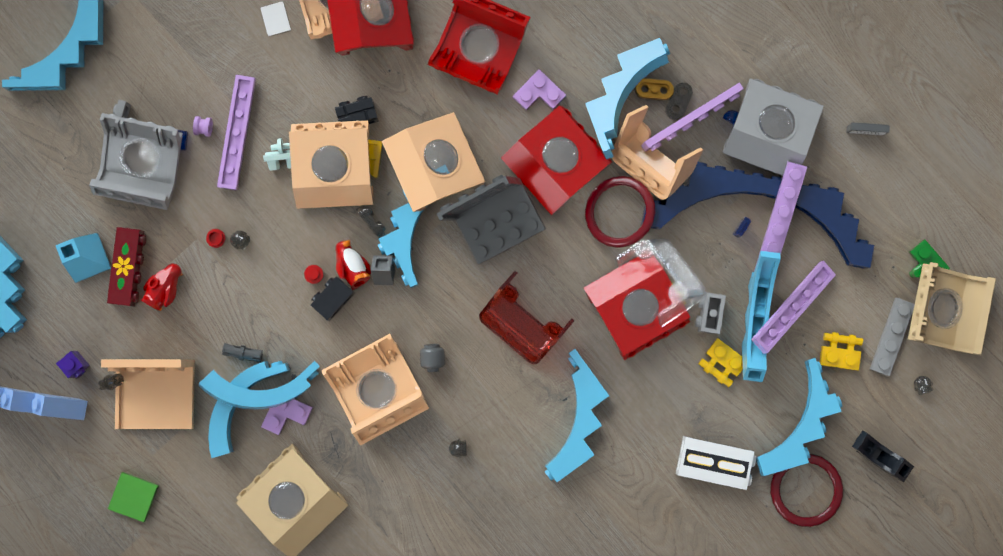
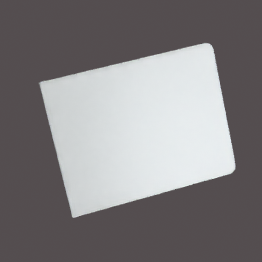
M283 2L261 7L268 36L291 30Z

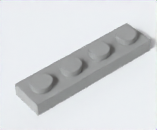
M900 298L894 299L869 370L890 376L915 304Z

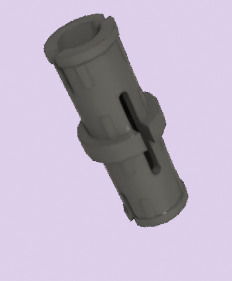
M226 343L223 345V356L257 362L262 360L263 354L261 353H263V350L247 348L245 345L235 346Z

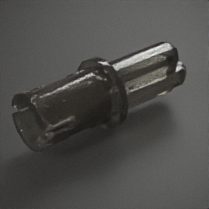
M121 374L107 375L98 382L100 385L99 389L113 390L117 386L122 385L121 382H124V378Z

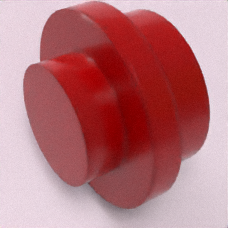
M212 229L206 236L208 245L213 248L221 247L226 240L224 232L220 229Z
M310 265L305 269L304 277L307 282L317 284L323 279V270L318 265Z

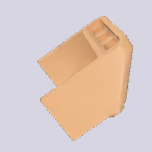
M645 105L626 115L614 144L615 149L612 150L614 156L612 159L634 179L641 181L655 196L664 200L670 197L693 173L703 149L700 147L679 158L676 163L658 149L654 151L649 149L645 152L641 145L651 138L650 128L643 123L649 108Z

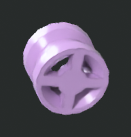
M196 116L193 122V134L197 136L204 134L206 137H210L213 128L212 118L202 119Z

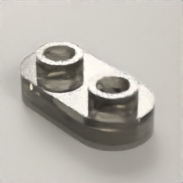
M679 83L675 86L673 95L666 106V115L670 119L678 120L684 115L693 94L692 87L689 84ZM685 89L686 95H682L680 90ZM677 106L679 112H674L673 107Z
M361 205L356 209L378 239L386 235L384 233L386 230L385 226L380 221L376 222L372 217L374 213L368 206L364 207Z

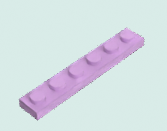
M236 75L217 183L218 188L238 189L256 82L254 77Z
M739 82L646 140L641 145L645 152L649 149L652 151L662 146L660 142L665 139L667 141L672 140L677 136L676 132L681 129L683 131L688 130L693 126L692 122L697 119L701 122L709 116L708 113L714 110L717 112L725 106L723 103L726 101L733 102L739 98V93L744 88Z
M787 161L760 251L780 253L781 255L807 166Z
M824 261L819 262L751 339L763 354L768 353L835 277L836 274Z

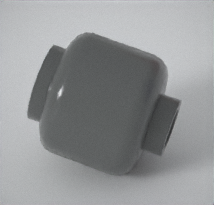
M439 344L424 345V348L420 350L421 367L427 369V372H439V368L445 365L444 349Z

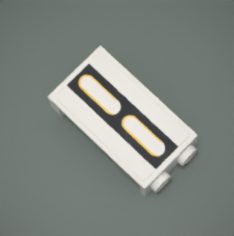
M683 436L676 474L747 490V486H750L752 482L750 471L751 467L755 466L756 456L754 451Z

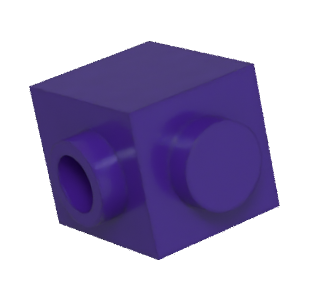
M70 351L56 363L67 378L76 379L81 377L86 372L85 369L90 366L78 351Z

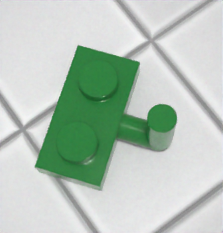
M925 239L909 251L912 257L919 263L909 273L912 278L920 277L922 265L930 264V262L938 263L941 268L950 269Z

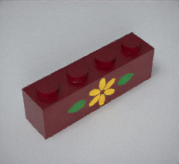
M122 227L116 228L107 297L108 304L135 307V303L138 302L139 292L137 291V286L141 282V273L139 271L140 265L144 261L142 247L146 244L145 231Z

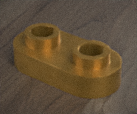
M642 79L636 85L635 92L642 99L668 100L673 95L674 87L667 80ZM647 87L648 92H643L641 88ZM665 88L667 90V93L662 94L660 92V89Z

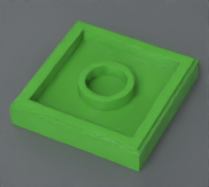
M121 472L108 509L145 522L159 485Z

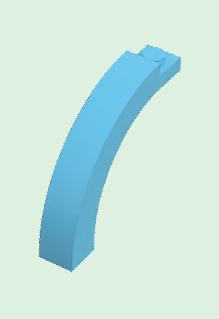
M314 361L291 382L269 390H249L235 386L223 379L214 370L199 383V387L213 398L233 407L254 410L273 408L288 403L311 387L307 379L312 381L319 374L317 370L320 366Z
M264 361L246 369L230 383L244 389H250L265 378L290 371L289 364H283L282 361L272 363L271 368H269L268 361ZM219 400L215 404L209 424L208 440L211 458L234 452L231 442V422L236 407Z

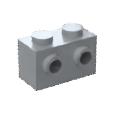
M704 293L703 297L700 296L698 308H701L700 316L697 315L695 327H698V332L720 334L725 295Z

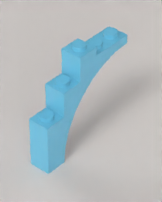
M445 164L432 170L441 175L449 174ZM407 203L391 211L393 216L390 219L394 227H399V229L379 238L380 244H378L382 255L396 256L393 258L397 269L401 267L404 273L401 277L405 285H410L413 288L418 286V282L413 271L411 258L412 239L415 227L424 210L413 212L410 204Z
M1 236L0 338L5 334L4 331L6 333L18 332L23 328V323L27 320L12 304V302L15 303L22 297L25 289L10 274L16 272L24 260Z
M760 251L755 271L752 272L749 281V304L745 313L746 333L742 342L743 380L763 382L767 370V353L763 354L751 339L769 320L773 288L781 259L780 253Z
M816 358L805 361L808 374V397L801 420L792 434L782 444L770 452L756 457L761 476L809 463L808 458H810L807 447H804L803 444L824 438V433H826L823 421L820 422L819 418L842 412L840 397L836 396V393L827 394V391H829L826 380L822 379V366L819 361H816Z

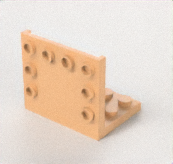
M101 359V367H108V371H116L115 429H194L195 360Z

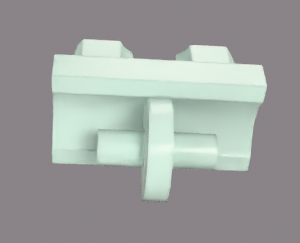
M282 138L277 139V144L271 145V151H278L266 152L263 156L264 162L267 161L270 171L280 169L279 160L286 159L287 168H291L290 150H284L290 149V143H283Z

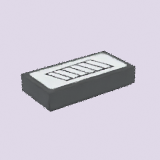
M852 122L847 126L846 133L886 135L890 131V126Z

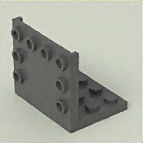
M500 175L492 180V184L487 187L485 184L477 187L474 194L470 196L465 194L459 197V202L448 203L441 207L442 211L437 213L440 221L456 220L478 264L546 230L520 178Z

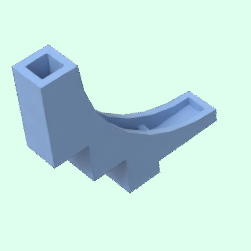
M0 386V408L47 417L84 420L88 402L86 400Z

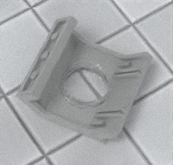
M749 79L734 127L724 144L723 153L783 176L787 161L800 165L803 164L824 106L818 104L815 100L801 98L796 93L785 92L778 86L767 85L759 79Z
M102 113L100 122L104 131L101 164L96 179H91L89 184L93 195L168 210L176 187L183 133L178 132V129L172 126L165 127L156 125L153 122H142L134 118H123L115 114Z

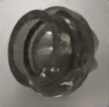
M236 231L230 237V243L236 249L244 250L250 242V237L244 231Z
M918 376L914 381V390L918 392V395L929 393L934 390L932 387L933 382L926 376Z
M461 439L453 441L449 446L450 453L459 458L467 456L466 440L461 441Z

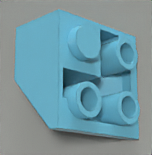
M98 233L73 238L56 245L61 262L75 283L111 269L109 259Z

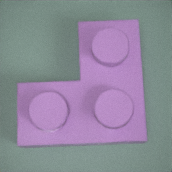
M538 69L513 95V99L527 110L540 97L553 110L566 97V94Z
M294 399L283 405L269 408L261 427L280 435L287 418L305 425L313 407Z

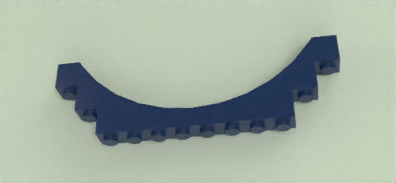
M697 162L693 173L688 177L687 186H684L683 183L670 197L665 199L664 205H661V201L654 200L655 217L651 228L660 230L681 211L698 202L717 196L749 194L765 196L776 200L782 178L771 176V179L764 178V175L760 173L749 175L745 174L743 170L734 169L733 171H728L723 166L712 168L707 167L706 163ZM818 184L802 185L795 208L805 213L821 226L835 243L847 266L862 269L871 268L874 245L862 239H857V242H855L859 219L854 218L853 214L842 213L841 216L844 193L839 192V189L834 187L822 189ZM646 205L644 206L641 225L643 224L645 219Z

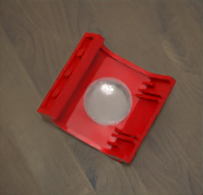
M327 0L335 53L345 56L349 55L350 51L376 47H399L405 51L413 49L414 37L411 31L408 0Z
M453 0L454 6L427 65L498 95L522 43L531 17L492 0Z
M560 105L521 137L501 157L505 164L521 179L523 184L551 215L562 208L574 194L597 174L613 163L610 158L606 160L602 149L597 145L596 140L586 133L583 125L572 117L568 109Z
M650 250L583 288L587 298L593 303L614 339L624 360L634 357L638 352L651 347L657 341L668 337L671 333L684 328L690 323L689 313L663 267Z

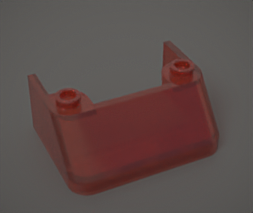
M514 271L480 312L479 319L531 364H538L575 320L571 318L564 328L553 321L548 322L545 326L516 302L519 293L510 284L518 274V272Z

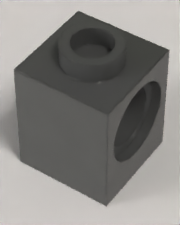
M373 255L371 274L374 285H393L395 276L393 256Z

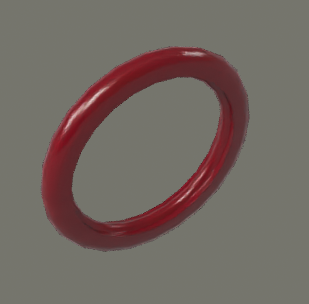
M616 176L601 182L591 192L585 207V220L592 236L600 243L615 248L627 247L643 239L649 232L655 217V202L649 189L641 181L627 176ZM619 185L635 189L640 193L646 205V215L643 224L635 233L625 238H613L604 234L598 228L594 218L595 204L600 195L607 189Z
M810 454V458H808L809 463L824 469L829 474L834 487L832 502L823 513L814 517H801L786 508L781 499L780 485L782 478L789 469L774 473L771 481L770 494L777 512L791 524L800 527H813L827 522L836 514L843 499V483L837 469L828 460L814 454Z

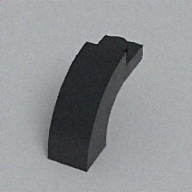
M863 430L852 446L861 456L903 483L914 468L905 458L892 452Z

